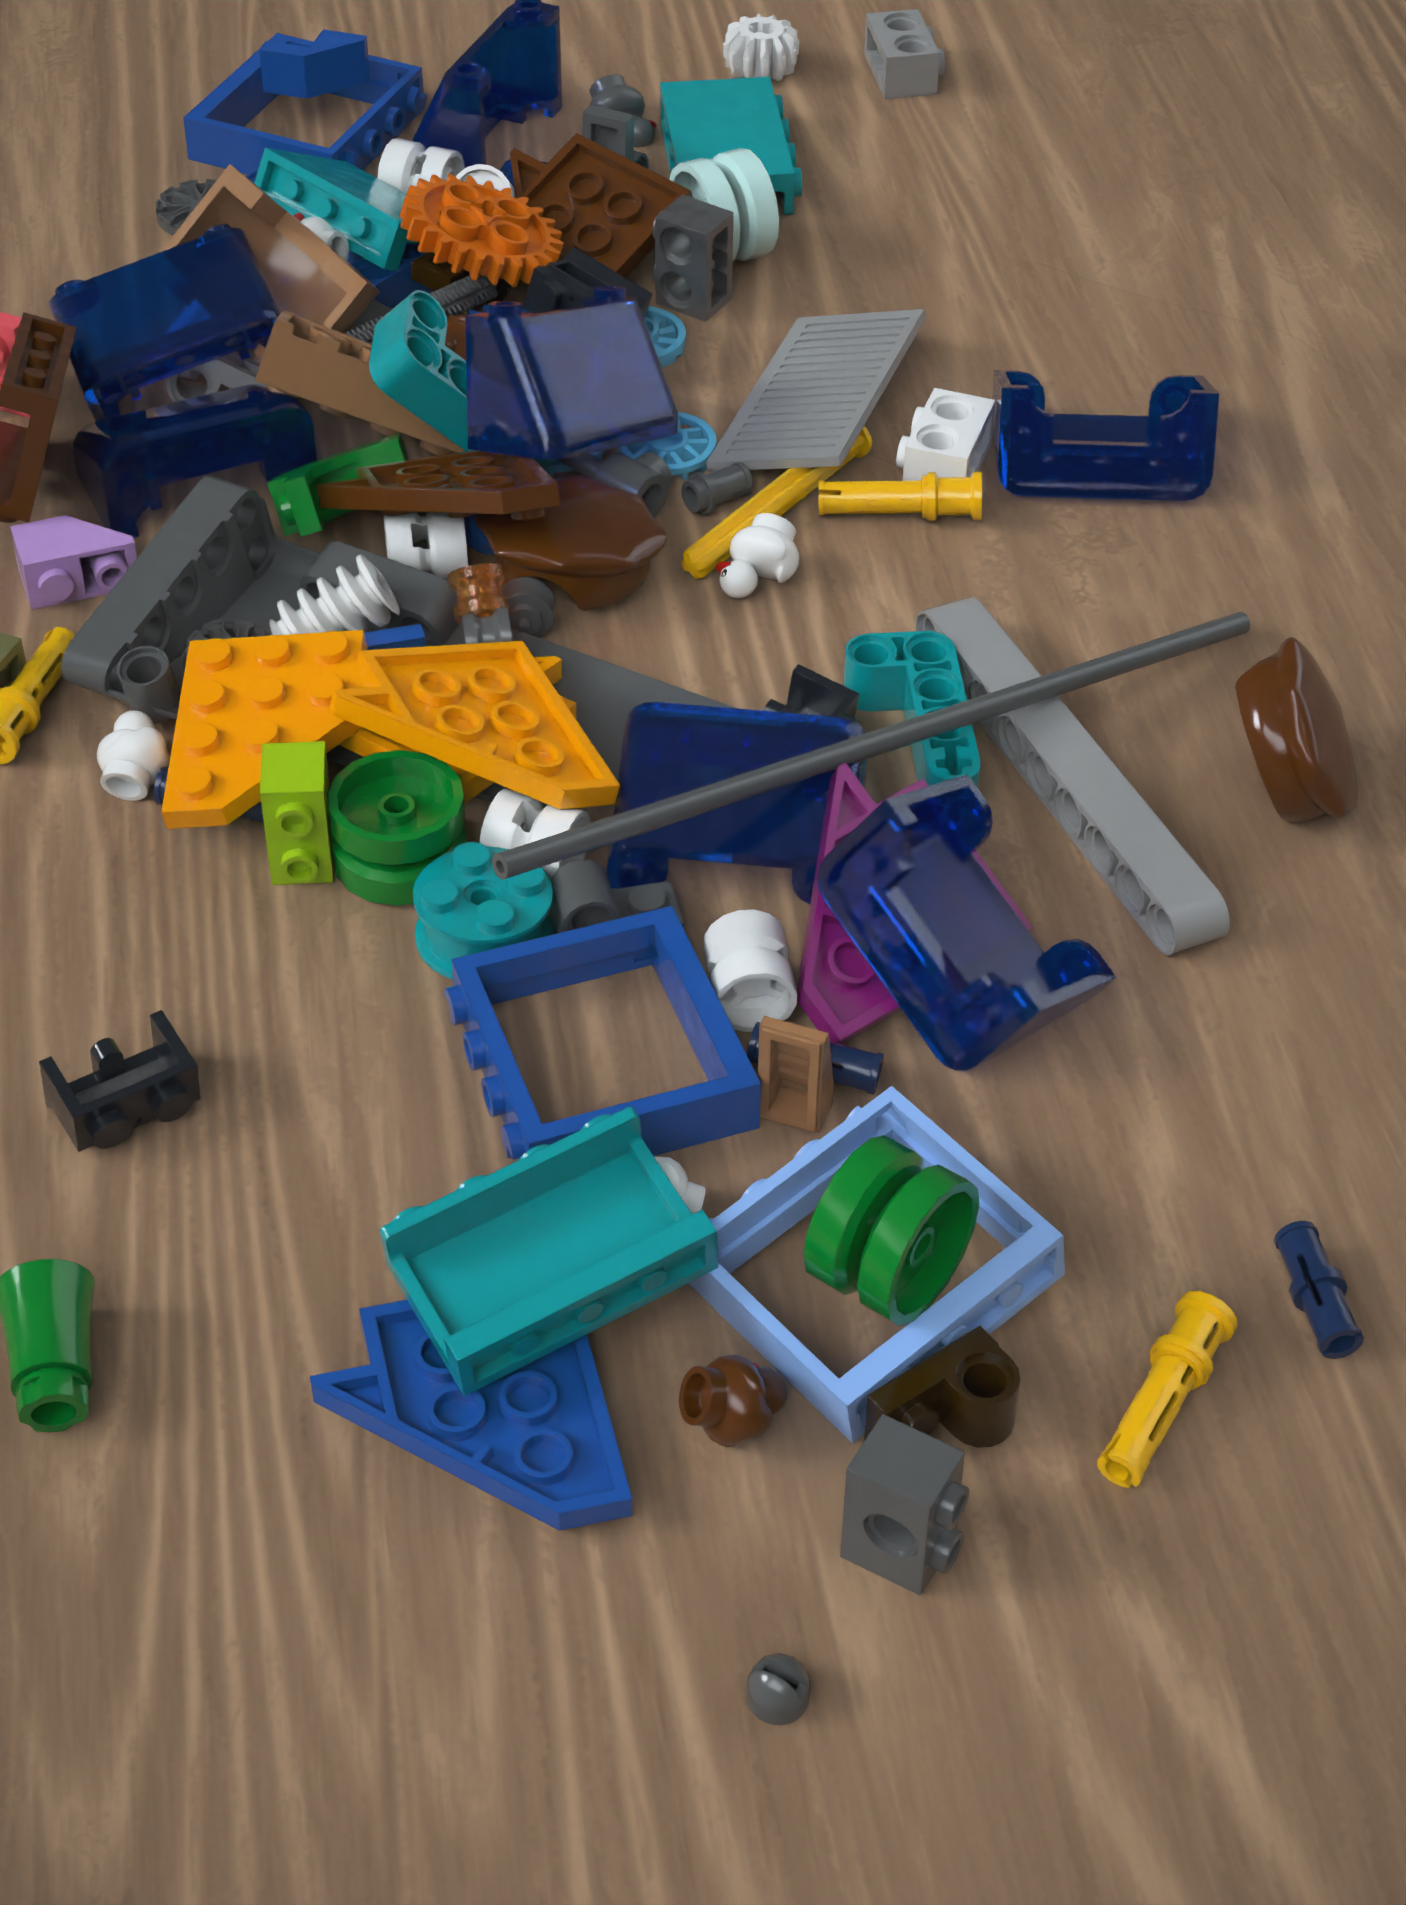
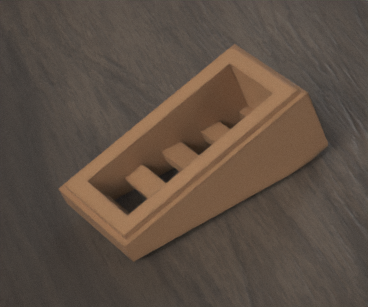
M768 1016L763 1017L759 1025L758 1079L761 1083V1118L820 1133L833 1105L834 1095L829 1033Z

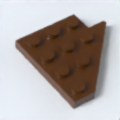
M578 133L547 164L515 148L510 152L516 198L527 197L529 198L527 206L543 208L542 217L554 219L556 222L553 229L562 232L560 241L564 242L558 261L562 260L575 247L625 278L655 247L652 228L658 213L667 208L682 194L693 198L691 190Z
M517 443L356 468L357 479L316 485L320 508L382 510V514L388 516L403 515L413 511L446 512V516L450 518L468 517L475 514L511 513V518L514 520H528L544 516L546 514L545 508L560 506L558 483Z

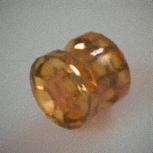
M493 563L475 564L458 568L448 574L449 588L457 596V603L453 607L455 622L463 624L462 614L475 613L479 617L492 615L495 609L508 607L509 614L511 613L509 599L502 595L501 585L505 581L502 565Z

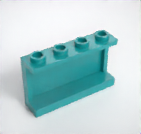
M770 77L660 82V127L670 175L672 169L682 162L698 158L711 160L718 153L738 148L749 149L761 160L769 174L774 192L779 194L783 214L794 213V197L802 196L801 168L796 167V151L794 142H790L788 118H783L782 95L774 94Z
M265 147L254 184L273 198L276 203L287 210L292 216L296 213H302L305 218L319 217L326 220L334 231H340L346 236L350 251L385 270L398 271L407 242L420 243L408 240L406 238L408 230L400 227L402 218L399 215L406 193L347 161Z
M627 1107L613 1115L604 1114L597 1116L586 1123L580 1131L551 1145L543 1144L533 1147L525 1152L518 1161L489 1175L471 1177L464 1181L454 1192L425 1206H413L405 1209L390 1223L380 1229L386 1265L463 1396L718 1268L717 1230L703 1209L694 1214L690 1212L644 1143L641 1136L640 1118L633 1107Z

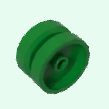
M405 750L371 754L350 763L338 773L328 790L327 799L336 876L348 891L369 902L392 906L413 904L414 884L422 870L435 859L452 852L455 847L467 842L464 826V794L461 779L447 763L430 755Z
M885 1135L870 1138L853 1151L838 1169L817 1204L807 1230L803 1252L806 1272L844 1295L858 1292L861 1304L898 1326L913 1322L931 1307L948 1285L964 1257L975 1229L979 1211L978 1188L969 1180L941 1165L924 1168V1159L915 1151Z

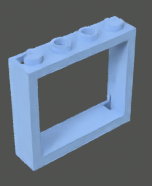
M891 1086L863 1108L857 1105L843 1123L820 1140L815 1139L805 1144L792 1161L768 1179L764 1178L754 1182L747 1188L740 1200L714 1219H709L717 1230L718 1268L688 1284L853 1444L865 1432L867 1395L978 1326H981L990 1335L1065 1275L1064 1235ZM885 1135L915 1151L924 1159V1168L941 1165L972 1182L978 1188L980 1206L976 1222L1002 1244L1005 1249L924 1311L916 1320L910 1322L842 1377L838 1378L730 1273L814 1211L834 1174L852 1152L870 1138Z

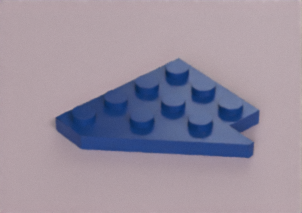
M408 1300L359 1308L369 1365L310 1376L314 1403L559 1531L633 1516L630 1488L587 1334L463 1396Z

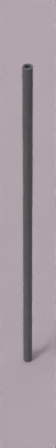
M1243 612L1224 616L495 854L492 859L493 869L496 875L504 880L836 770L839 765L845 762L847 765H851L1245 634L1250 629V620Z

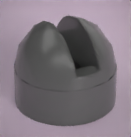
M782 1653L767 1655L760 1659L752 1668L747 1681V1702L752 1713L763 1722L773 1725L792 1723L805 1713L809 1704L810 1680L803 1664L793 1656ZM786 1681L797 1686V1689L794 1690Z

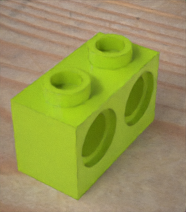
M325 741L262 744L260 799L272 885L333 883L334 856L327 799L330 784Z

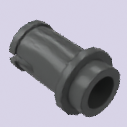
M737 462L729 467L706 475L703 472L691 474L688 480L683 483L681 494L684 504L691 512H699L706 515L713 512L716 505L750 495L752 492L750 489L753 488V479L748 468L743 463Z

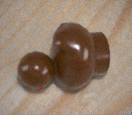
M739 1355L720 1356L706 1367L695 1366L686 1373L679 1393L680 1412L685 1422L689 1425L702 1426L712 1441L725 1447H734L765 1433L770 1426L772 1415L781 1410L785 1405L788 1387L784 1377L775 1369L765 1366L760 1367L757 1363H753Z

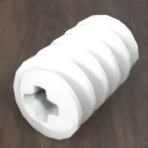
M360 554L356 556L359 575L354 577L343 566L337 567L336 572L340 586L334 588L323 577L318 578L316 581L320 595L319 598L314 599L305 589H299L297 597L300 609L295 611L285 600L278 601L277 607L281 620L275 622L273 619H270L269 625L272 635L352 630L371 632L370 621L378 627H384L390 622V610L400 615V609L384 576L368 559Z

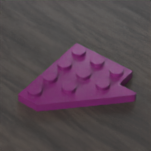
M846 762L839 765L830 778L797 985V1002L816 1029L829 1033V1042L843 1045L1023 939L1033 928L924 779L876 804Z

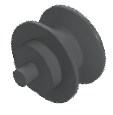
M521 577L509 581L502 587L498 598V608L508 607L513 629L535 637H541L550 630L554 620L555 597L547 584L535 578Z

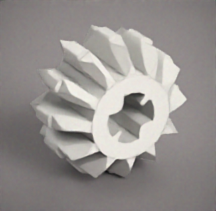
M757 14L753 18L740 17L739 22H733L728 25V32L725 36V42H723V57L725 58V67L731 69L733 76L745 78L770 77L773 80L780 81L783 79V75L794 73L797 55H799V39H797V30L791 27L790 21L777 20L775 15L762 17Z

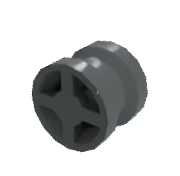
M508 607L497 608L492 615L479 617L475 613L462 614L466 644L514 641Z

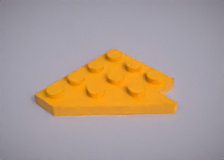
M364 630L189 641L161 810L167 829L226 826L261 801L262 744L325 741L327 754L362 728L333 716L329 707L334 689L365 687L355 671L359 651L368 649Z
M523 641L360 650L355 671L365 687L333 690L329 707L333 716L559 810L615 805L620 788L619 782Z

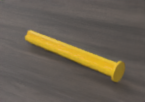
M863 426L841 466L789 468L688 547L683 552L684 559L681 560L683 570L690 572L694 579L704 578L715 569L717 563L724 562L731 556L730 543L738 531L752 526L756 515L761 513L783 515L818 487L819 480L825 481L854 457L861 458L868 454L872 448V439L867 428Z

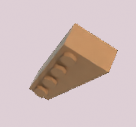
M286 310L276 318L254 381L267 385L269 389L281 395L294 399L301 397L318 403L320 409L346 419H349V416L352 415L369 421V427L382 434L391 436L403 433L420 439L419 446L431 453L444 455L450 454L451 451L463 452L464 449L378 388L369 371L372 344Z

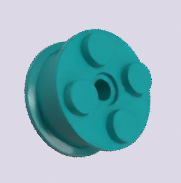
M477 842L462 843L455 847L452 852L442 855L428 864L417 877L413 888V905L419 917L415 926V944L422 960L435 972L453 980L451 959L553 935V927L548 915L553 901V889L550 878L542 867L502 880L493 869L492 859L495 854L509 849L485 846Z

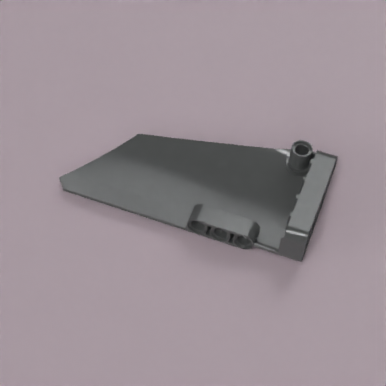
M208 475L204 476L195 485L73 637L64 652L61 669L62 675L67 682L129 705L130 710L141 711L148 715L153 724L162 723L171 718L177 720L184 677V649L188 637L196 629H202L203 624L213 620L223 619L225 623L232 622L233 618L256 622L255 626L262 629L264 626L270 628V619H273L275 622L281 620L277 607L278 601L285 600L295 611L300 609L297 597L299 589H305L314 599L320 597L316 581L318 578L323 577L334 588L340 586L336 568L343 566L354 577L359 575L356 556L360 554L368 559L384 576L400 609V615L390 610V622L384 627H378L370 621L371 631L421 624L425 635V646L466 644L462 614L468 613L465 600L460 591L449 581L439 576L342 542H329L320 553L279 538L274 532L265 499L261 498L257 491ZM512 628L514 641H523L533 657L557 656L562 659V678L554 683L553 686L559 695L576 702V720L619 782V790L695 765L737 748L740 730L744 726L741 709L527 633H520ZM341 745L336 746L326 754L327 761L345 766L364 758ZM494 782L474 798L492 802L498 792L504 788L511 789ZM542 802L543 808H545L547 804Z

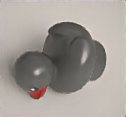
M619 74L607 75L593 83L589 90L592 97L590 105L635 115L634 147L648 146L653 140L654 129L657 125L654 121L642 117L645 109L642 94L637 89L626 85L624 77Z

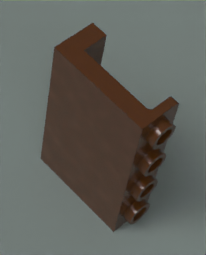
M23 312L0 389L1 407L31 414L27 428L0 421V522L14 523L18 520L28 523L30 521L77 328Z

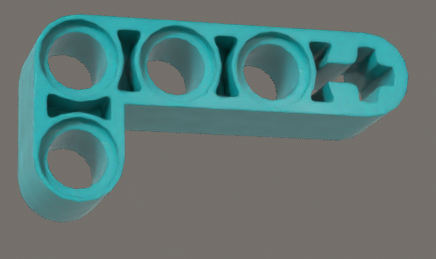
M416 290L377 321L369 360V371L375 384L387 396L465 451L517 443L544 470L563 457L565 446L556 427L445 346L448 326L447 317L442 306L432 295L425 291Z
M934 631L868 633L858 635L850 639L846 644L843 686L860 693L857 705L858 710L871 712L903 710L905 720L967 701L955 645L944 634ZM972 724L910 745L917 781L921 779L926 781L957 825L965 824L976 814L981 761Z

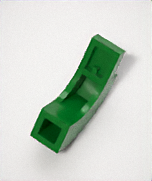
M401 432L327 456L270 480L267 485L284 535L288 536L299 532L300 536L303 537L322 531L332 519L356 510L320 508L316 485L357 479L356 468L409 460Z

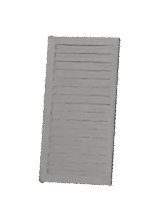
M924 309L798 317L706 461L708 472L721 470L737 462L743 463L748 470L841 466L926 319Z

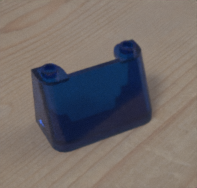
M516 0L514 4L506 8L445 72L412 141L423 144L426 150L429 147L436 146L458 151L463 156L465 168L476 164L486 165L485 137L501 120L523 124L526 121V113L538 109H544V116L553 118L562 108L560 6L542 3L541 0Z
M228 224L213 226L206 230L202 237L88 280L76 279L67 281L56 288L55 295L49 301V308L54 321L77 327L69 360L84 398L98 426L122 417L119 402L129 393L133 402L142 399L139 388L238 351L241 360L251 357L248 348H256L259 343L264 347L267 346L275 320L281 314L245 232L239 228H231Z
M594 287V296L585 297L581 307L535 314L521 312V303L491 302L488 303V312L465 315L468 449L534 459H563L669 437L678 433V410L637 299L626 296L625 287Z
M994 370L992 399L995 400L994 436L997 475L1003 487L1012 494L1026 497L1187 501L1201 496L1211 485L1214 471L1219 393L1204 376L1173 375L1157 382L1151 390L1148 416L1088 415L1046 412L1044 388L1035 376L1024 371Z
M248 384L96 421L83 427L73 441L76 472L104 527L130 535L133 538L139 537L137 521L141 513L149 506L152 511L162 508L159 488L161 485L259 461V468L263 477L268 482L286 472L317 461L314 425L305 406L297 398L269 389L261 384Z
M645 702L634 707L628 714L618 774L620 788L615 801L613 816L865 734L866 732L856 722L841 717L666 702ZM868 759L848 765L865 790ZM835 770L610 844L607 875L611 888L620 889L664 882L667 878L670 858L792 869L793 890L801 900L810 905L830 778Z
M968 774L885 799L824 858L819 866L817 875L818 888L827 906L935 1057L944 1066L955 1071H967L990 1060L1094 997L1117 978L1099 952L1090 943L1083 940L1066 939L1052 946L1044 953L977 862L972 853L990 835L993 819L987 800Z

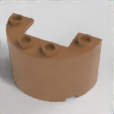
M231 164L228 165L153 260V263L168 275L163 284L172 293L186 303L194 297L212 309L225 321V324L220 329L225 335L243 349L249 343L255 348L253 352L256 356L253 359L258 364L261 363L275 320L284 310L344 333L352 328L380 293L375 285Z

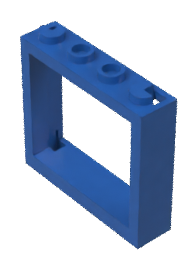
M276 33L269 40L310 47L314 42ZM257 50L183 117L188 159L224 169L231 164L239 172L249 174L259 169L266 147L347 161L364 170L380 155L386 145L392 139L399 136L425 109L427 94L423 92L422 67L368 55L369 81L357 86L330 92L329 94L374 105L333 145L326 148L245 127L279 95L263 92L259 50Z
M672 906L451 959L453 986L444 989V995L450 1007V1019L454 1026L463 1024L466 1032L462 1034L463 1046L471 1070L482 1069L485 1076L481 1080V1085L489 1115L491 1117L501 1115L504 1125L501 1126V1137L507 1159H520L525 1152L533 1147L543 1144L551 1145L580 1131L593 1118L604 1114L613 1115L627 1107H633L639 1116L642 1139L653 1156L760 1128L761 1083ZM653 965L708 1081L542 1124L492 1004Z

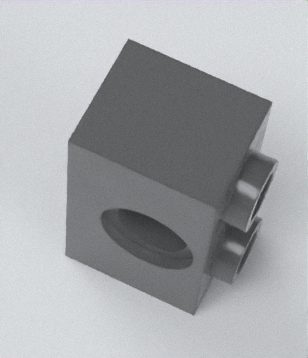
M882 1414L846 1469L840 1557L921 1596L936 1570L946 1574L951 1569L964 1540V1532L956 1529V1526L964 1511L970 1491L968 1487L961 1484L965 1452Z

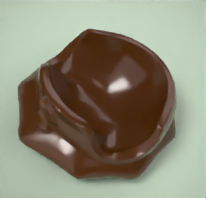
M583 475L554 478L558 483L560 506L545 508L546 514L542 517L514 520L511 518V513L478 514L474 520L477 527L483 533L497 556L496 564L499 566L497 584L500 588L509 581L521 577L548 579L563 588L582 611L616 604L634 594L646 581L651 567V560L661 551L667 541L665 531L656 522L642 497Z
M1287 638L1281 644L1278 652L1259 661L1242 674L1235 684L1245 732L1260 777L1277 813L1282 819L1288 823H1299L1316 819L1326 813L1333 817L1341 818L1348 811L1357 807L1358 799L1357 777L1342 709L1331 686L1311 653L1296 638Z

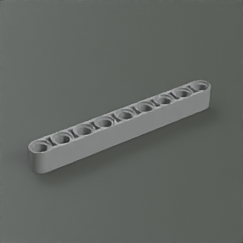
M967 597L922 610L917 614L916 631H934L944 634L955 645L967 700L1041 676L977 598ZM1058 696L979 722L1159 951L1169 956L1223 938L1228 934L1230 929L1229 912L1219 890Z

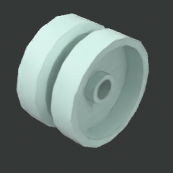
M738 148L718 153L711 160L698 158L682 162L672 169L669 180L691 190L694 199L734 212L733 261L735 259L747 261L766 256L774 250L779 233L777 199L769 174L761 160L751 150Z

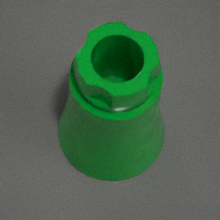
M40 1259L29 1261L7 1270L0 1276V1318L3 1324L9 1359L10 1388L12 1394L16 1397L19 1422L31 1426L37 1432L65 1431L71 1425L85 1421L89 1414L90 1401L88 1390L92 1385L90 1357L91 1312L95 1279L88 1269L67 1260Z

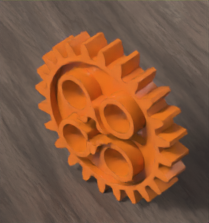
M435 174L431 175L429 182L421 178L418 179L416 186H409L399 215L402 218L400 227L408 230L406 238L410 241L420 242L417 249L419 252H433L435 254L433 262L436 264L443 262L452 264L451 272L458 273L461 270L469 271L472 280L476 281L480 275L487 276L493 285H497L499 278L504 279L512 287L517 286L519 279L529 285L534 268L558 261L564 242L560 241L562 232L553 229L556 221L542 217L543 208L527 206L529 201L527 197L514 198L510 196L511 189L508 187L499 191L494 189L492 181L487 180L484 185L476 183L472 176L468 175L465 182L460 181L453 174H448L446 181Z

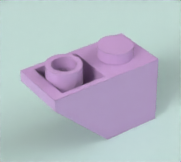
M67 515L10 526L18 570L31 610L109 594L137 559L135 542L132 536Z

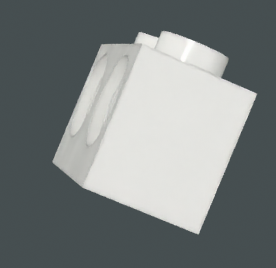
M934 388L925 407L918 406L915 410L910 437L902 436L896 456V466L903 468V481L922 480V475H927V472H936L938 477H971L973 471H979L992 443L995 400Z

